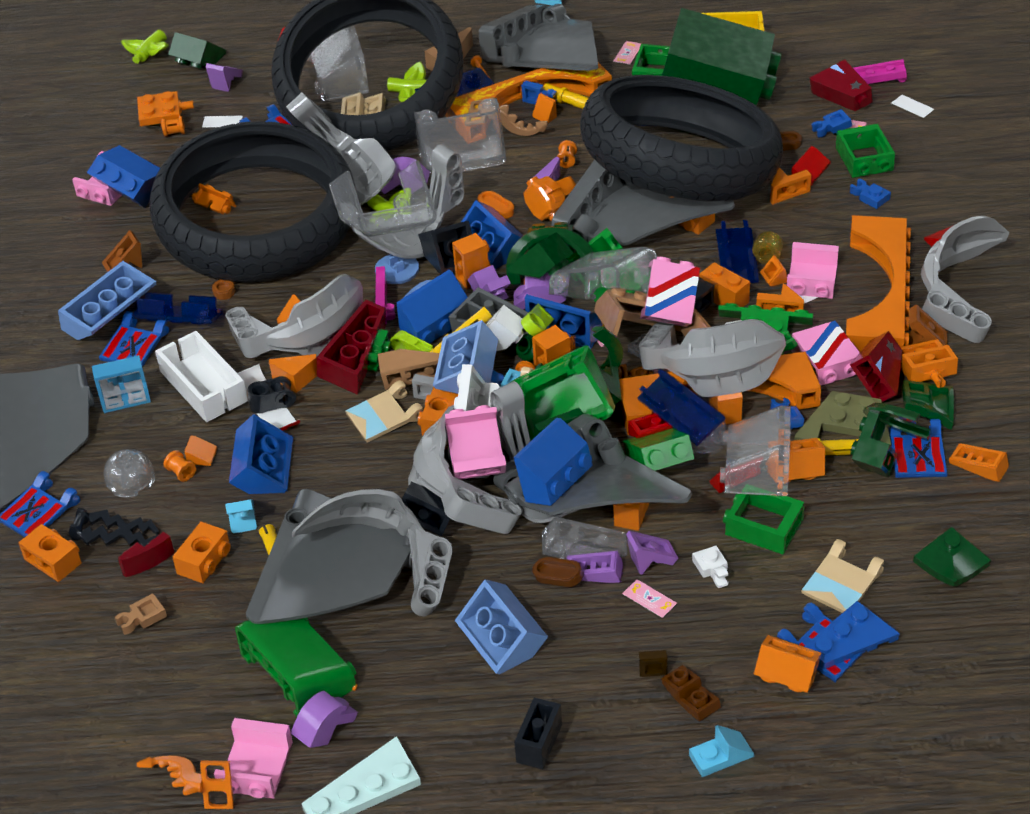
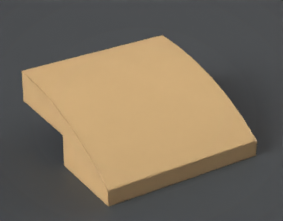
M361 92L343 97L341 114L366 115L384 111L386 98L383 93L364 98Z

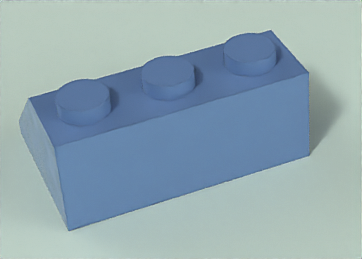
M483 320L443 337L433 382L435 389L458 394L457 377L461 373L462 364L473 365L485 383L491 382L498 338Z
M489 580L482 582L455 619V622L493 671L499 675L533 658L548 638L547 634L506 584Z

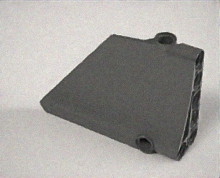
M558 3L550 7L546 5H528L486 23L479 29L481 56L485 62L503 63L505 67L519 66L584 71L598 69L592 22L570 19L566 15V9L562 4Z

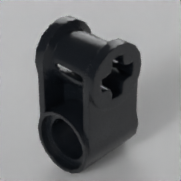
M279 376L274 379L251 383L248 386L251 411L260 414L293 405L296 401V395L290 389V380L287 377Z

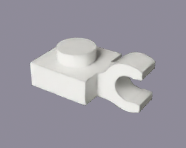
M717 546L692 553V561L703 578L711 576L717 588L728 585L725 579L728 576V563Z

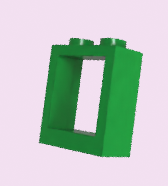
M641 44L632 69V75L662 76L664 69L646 68L644 66L645 64L665 66L670 46Z
M878 124L837 131L836 150L852 178L894 170L895 152ZM874 147L878 153L876 155L855 158L852 150Z
M746 483L742 491L736 493L732 508H728L725 511L723 517L725 535L784 555L803 521L804 502ZM749 504L785 517L778 529L740 516Z

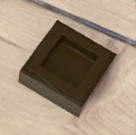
M667 650L639 652L640 677L667 675Z

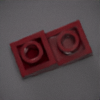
M162 532L145 547L137 542L131 548L124 551L118 557L122 574L125 577L142 573L175 554L171 537Z

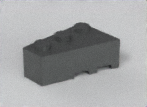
M477 287L449 316L453 332L483 307L489 311L492 317L503 305L521 318L528 312ZM513 342L510 346L516 347V343Z

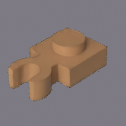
M152 593L131 604V612H122L115 616V620L118 626L122 625L123 634L126 635L133 632L137 625L140 624L144 629L167 617L164 607Z

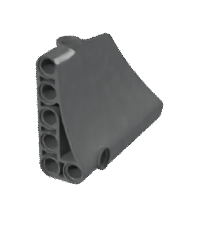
M594 160L554 214L551 225L554 226V223L567 222L568 225H573V232L583 237L587 242L608 228L620 245H629L673 225L702 216L732 210L735 208L734 200L698 201L680 197L670 198L671 196L631 184L613 175Z
M70 364L45 370L0 374V510L23 494L33 484L41 471H45L50 475L88 441L89 408L95 406L83 365Z
M590 414L580 415L568 423V425L588 443L593 466L552 506L525 502L514 459L506 464L505 473L494 474L493 477L495 486L504 491L514 505H520L547 515L624 503H686L692 496L690 489L626 456L619 440L611 437L605 423Z
M309 489L300 490L292 509L285 514L247 608L246 617L254 624L296 620L338 611L385 596L391 590L402 568H413L409 537L400 535L396 529H380L363 524L338 525L292 537L293 530L311 512L331 499Z

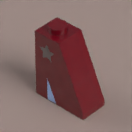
M845 59L810 77L811 92L814 95L852 111H857L873 102L872 88Z
M887 331L870 340L851 362L850 366L872 398L881 399L883 402L898 393L902 349L891 333Z

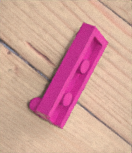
M904 59L853 68L867 84L898 79L899 82H905L907 79Z
M385 266L376 267L375 303L386 308L387 324V320L395 319L396 315L394 304H387Z

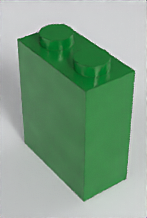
M673 428L642 438L634 437L623 441L626 456L654 471L694 459L689 434Z

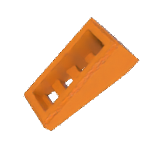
M959 443L949 458L950 464L996 482H1000L1009 467L1007 452Z

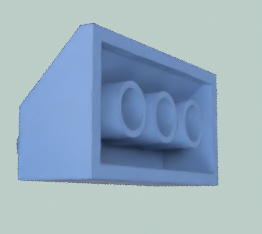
M125 261L120 262L58 310L61 330L76 340L93 335L154 287L156 281Z

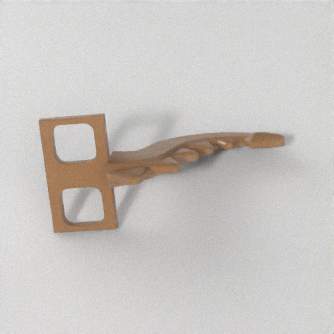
M491 97L472 101L464 124L466 126L484 123L488 115L489 119H497L511 133L530 136L538 132H545L548 121H538L535 127L528 123L527 127H525L524 121L515 122L518 117L516 114H508L509 106L507 104L498 106L496 99ZM485 103L484 107L474 109L475 105ZM482 115L479 120L470 121L471 117Z

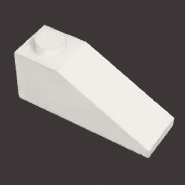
M505 305L486 323L488 328L498 338L496 351L507 349L513 342L517 344L525 333L522 331V318Z

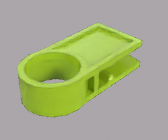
M538 303L521 319V325L530 335L535 336L544 331L554 318Z
M403 330L397 332L390 339L393 350L406 349L430 352L433 349V345Z

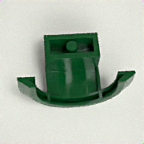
M567 222L554 223V226H545L543 223L533 224L532 227L528 228L527 234L522 236L511 248L506 263V275L511 284H521L520 275L509 273L507 268L521 258L528 248L530 250L537 243L555 232L560 235L573 253L574 249L578 252L583 264L584 280L598 278L595 254L589 243L583 237L573 232V225H568Z
M595 326L592 328V331L595 332L592 334L593 337L602 342L609 351L606 360L599 368L616 405L622 400L618 367L623 359V347L620 340L605 327ZM538 364L536 368L543 366V364Z
M872 403L863 409V413L867 417L864 416L861 420L859 427L861 434L859 440L854 441L850 455H852V460L859 468L889 478L897 453L890 444L881 442L886 426L926 441L930 439L931 430L916 425L921 415L920 413L885 403Z

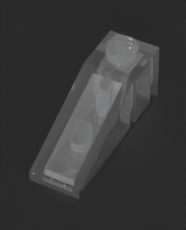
M554 517L542 531L543 555L567 559L569 555L618 551L621 558L627 556L626 532L560 517Z

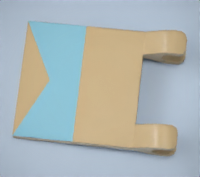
M399 380L387 391L345 410L347 416L367 443L404 424L418 422L419 412L423 410L419 403L413 404L404 412L395 400L407 396L406 385L403 381Z
M836 539L829 554L803 587L801 593L843 613L856 601L859 602L874 580L883 573L884 567L882 565L884 560L874 557L867 571L842 560L846 554V549L844 548L846 542Z

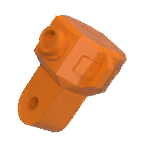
M535 176L526 182L527 189L523 192L527 206L535 217L541 221L546 219L552 221L554 214L576 186V183L571 176L558 181L548 176L540 179Z

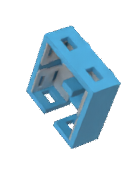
M139 355L92 366L95 384L104 413L151 402Z

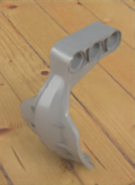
M303 92L286 106L296 119L311 132L330 143L345 159L355 182L356 208L376 196L395 174L397 168L395 161L374 138L354 139L334 126L330 118Z
M443 144L434 148L431 155L433 171L427 206L422 211H418L414 217L395 218L375 227H352L353 232L367 243L391 255L405 259L424 257L418 234L438 229L445 213L458 206L464 198L460 154Z
M971 217L949 228L942 236V239L931 247L921 268V277L928 291L922 309L943 328L974 343H980L985 339L992 323L990 316L967 303L938 278V273L949 266L972 259L1007 240L1010 232L991 217Z
M347 274L339 275L316 294L295 304L287 321L273 328L250 316L246 309L241 306L228 310L226 318L232 335L246 358H254L270 350L298 352L301 355L316 354L318 356L363 303V287L358 279Z
M749 319L720 326L691 329L683 342L677 344L675 325L658 322L652 326L639 343V350L643 369H668L685 379L699 396L715 397L747 391L765 382L774 370L786 346L784 334L775 330L764 321Z
M515 381L492 391L490 394L491 407H496L497 409L496 419L501 446L509 455L510 461L530 442L524 413V394L519 384ZM520 506L522 509L521 515L535 523L553 521L578 511L574 510L556 515H547Z
M454 405L448 407L434 425L425 431L413 455L414 461L408 477V484L412 481L426 487L441 497L445 514L454 521L502 534H509L522 514L521 507L514 505L508 499L491 495L452 476L449 464L444 459L445 443L448 440L445 414L455 410Z
M370 489L341 494L321 504L293 530L292 537L344 524H363L380 529H396L400 535L409 537L414 579V591L411 599L413 612L419 616H428L441 600L452 555V545L445 538L425 532L413 512L405 506L402 499L394 492ZM433 550H438L442 557L435 555ZM427 573L433 574L436 580H431ZM421 597L427 598L431 604H425Z

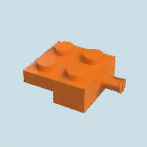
M166 91L160 94H146L137 97L140 127L161 124L162 128L161 119H178L181 116L182 110L194 109L193 100L181 102L177 91Z
M938 339L900 347L902 349L900 368L909 381L923 382L933 380L937 388H940V386L944 387L946 385L943 377L957 374V356L949 345L943 346Z

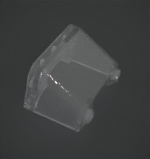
M354 25L342 29L325 39L307 59V61H311L314 65L317 81L314 82L316 94L320 93L322 101L347 97L360 92L362 94L369 93L365 60Z
M497 98L485 99L479 103V112L439 119L436 113L431 110H422L421 112L414 113L418 154L421 164L430 171L429 176H432L433 171L432 152L440 144L460 154L462 172L505 163L506 149Z
M635 247L586 254L551 275L549 295L595 300L596 295H594V292L599 287L640 291L647 294L651 268L648 267L649 263L657 258L656 252L648 247Z
M778 406L731 424L728 430H723V445H727L726 468H720V483H725V493L788 496L791 406Z

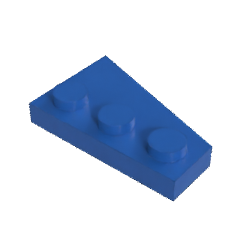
M856 601L804 647L821 652L818 666L824 670L849 660L854 654L864 650L869 652L877 649V646L884 642L892 643L897 641L900 633L860 602Z

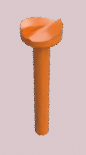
M479 55L474 56L470 64L478 68L489 86L493 85L494 83L481 65V57Z

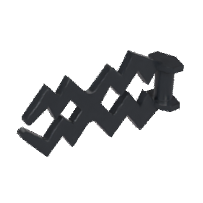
M84 508L77 509L76 518L73 524L70 525L68 532L72 540L79 541L81 539L86 545L101 538L105 545L108 546L119 538H124L130 547L136 542L145 547L152 539L159 535V530L151 519L144 523L142 518L139 517L127 524L119 514L110 518L107 509L88 513ZM101 519L108 529L116 524L118 526V529L111 533H108L103 525L94 531L91 530L90 526L82 531L83 525L87 524L88 521L93 525ZM136 528L140 529L137 533L132 534V531ZM148 530L156 534L146 540L143 537Z

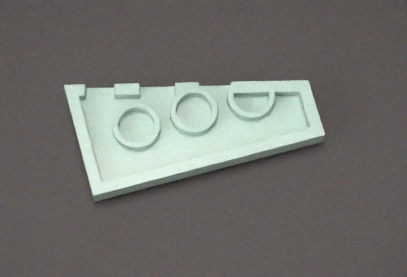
M396 736L302 803L303 811L305 814H356L420 786V777Z

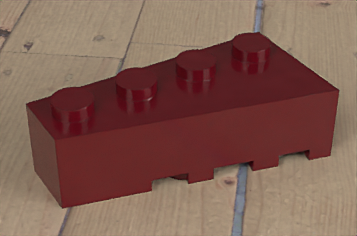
M365 299L316 357L318 378L358 395L368 371L367 367L370 361H367L372 351V344L379 329L385 330L386 327L385 307Z

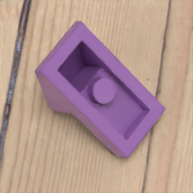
M206 63V70L213 89L228 92L230 91L231 80H234V77H242V69Z
M634 531L627 532L626 536L630 555L641 575L653 561L672 566L677 561L678 556L669 540Z

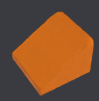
M540 93L532 117L539 121H548V123L557 117L556 100Z
M191 435L185 449V457L187 461H192L195 465L211 466L218 448L214 444Z

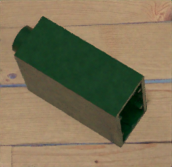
M681 8L662 76L677 77L712 85L736 94L757 106L759 98L766 100L771 98L777 78L775 75L782 53L772 51L775 34Z

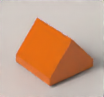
M773 255L760 271L771 287L787 283L786 269L778 258Z

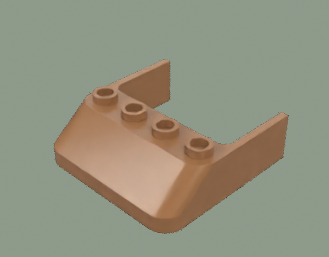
M612 287V290H606L596 301L595 313L606 329L616 337L622 320L651 326L658 323L656 321L640 319L641 311L645 307L647 294L644 292L635 291L632 294L627 293L623 288ZM694 308L692 323L687 327L675 325V330L681 331L686 336L691 329L711 326Z

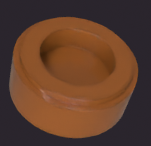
M221 279L212 285L214 297L220 300L229 299L236 292L232 281Z

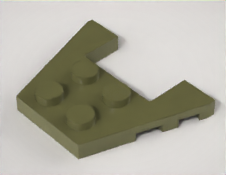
M832 391L795 434L794 440L819 438L821 430L860 437L861 431H859L861 420L864 416L867 417L863 413V409L872 403H882V401L878 398ZM886 426L883 436L881 438V442L891 445L888 428Z

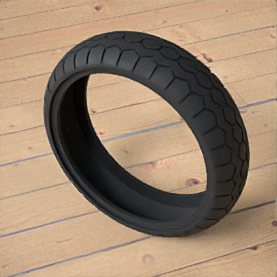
M312 0L290 20L280 35L274 50L271 68L272 86L281 111L291 125L310 131L294 117L286 106L301 93L299 90L300 75L311 53L325 39L347 27L376 21L397 23L421 33L437 50L434 68L422 87L404 102L377 113L346 115L319 108L330 118L334 126L354 139L374 138L386 151L396 149L418 139L431 130L445 116L452 106L461 85L464 65L463 51L460 38L450 18L432 0Z
M632 75L616 78L602 84L589 96L581 115L580 129L582 140L587 151L597 163L613 175L631 184L672 197L698 201L741 199L753 195L766 187L776 175L782 161L783 143L781 134L774 121L762 109L729 91L693 80L661 75ZM633 125L678 129L709 138L729 148H710L680 143L656 136Z
M266 121L241 122L221 126L185 142L168 157L159 169L150 195V214L153 227L162 245L176 260L199 274L218 280L222 279L241 283L277 280L314 266L327 257L344 239L352 224L356 209V187L353 175L345 159L330 143L306 129L289 124ZM274 167L294 171L312 179L327 193L319 207L300 222L282 230L260 235L238 236L213 232L194 224L180 212L184 202L199 188V184L203 185L219 175L244 168Z

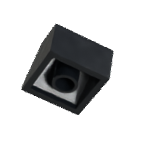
M468 220L419 233L418 235L424 256L441 275L447 270L455 271L452 242L472 235Z

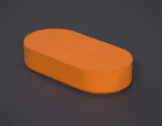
M484 191L478 195V201L493 207L505 219L514 215V204L496 192Z

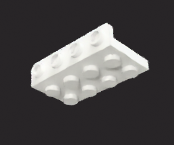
M462 364L461 373L457 377L459 393L458 397H455L454 409L470 411L482 405L491 407L490 394L492 391L500 388L497 383H485L473 365ZM448 447V458L451 461L450 450ZM490 475L474 478H488Z

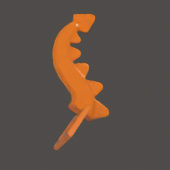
M180 756L148 757L136 763L138 768H152L158 764L160 768L168 766L167 771L171 772L170 777L177 778L172 782V786L184 787L183 795H190L196 792L202 793L203 791L204 809L234 808L230 761L201 760V773H196L195 766L190 760ZM207 766H223L225 778H209L207 776ZM224 791L227 794V804H212L209 792Z

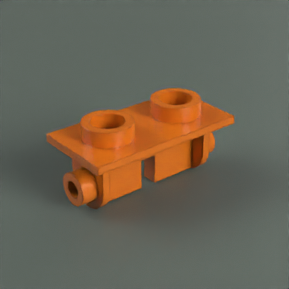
M199 184L198 192L192 195V200L195 204L208 208L210 205L209 208L222 215L224 213L229 214L231 206L237 207L230 193L215 190V188L208 184Z

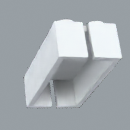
M197 331L178 339L182 361L179 359L175 342L155 350L160 372L206 422L224 414L226 408L230 411L248 401L244 380Z

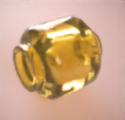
M763 232L755 239L752 247L753 256L762 264H767L773 255L779 259L783 250V241L774 232Z

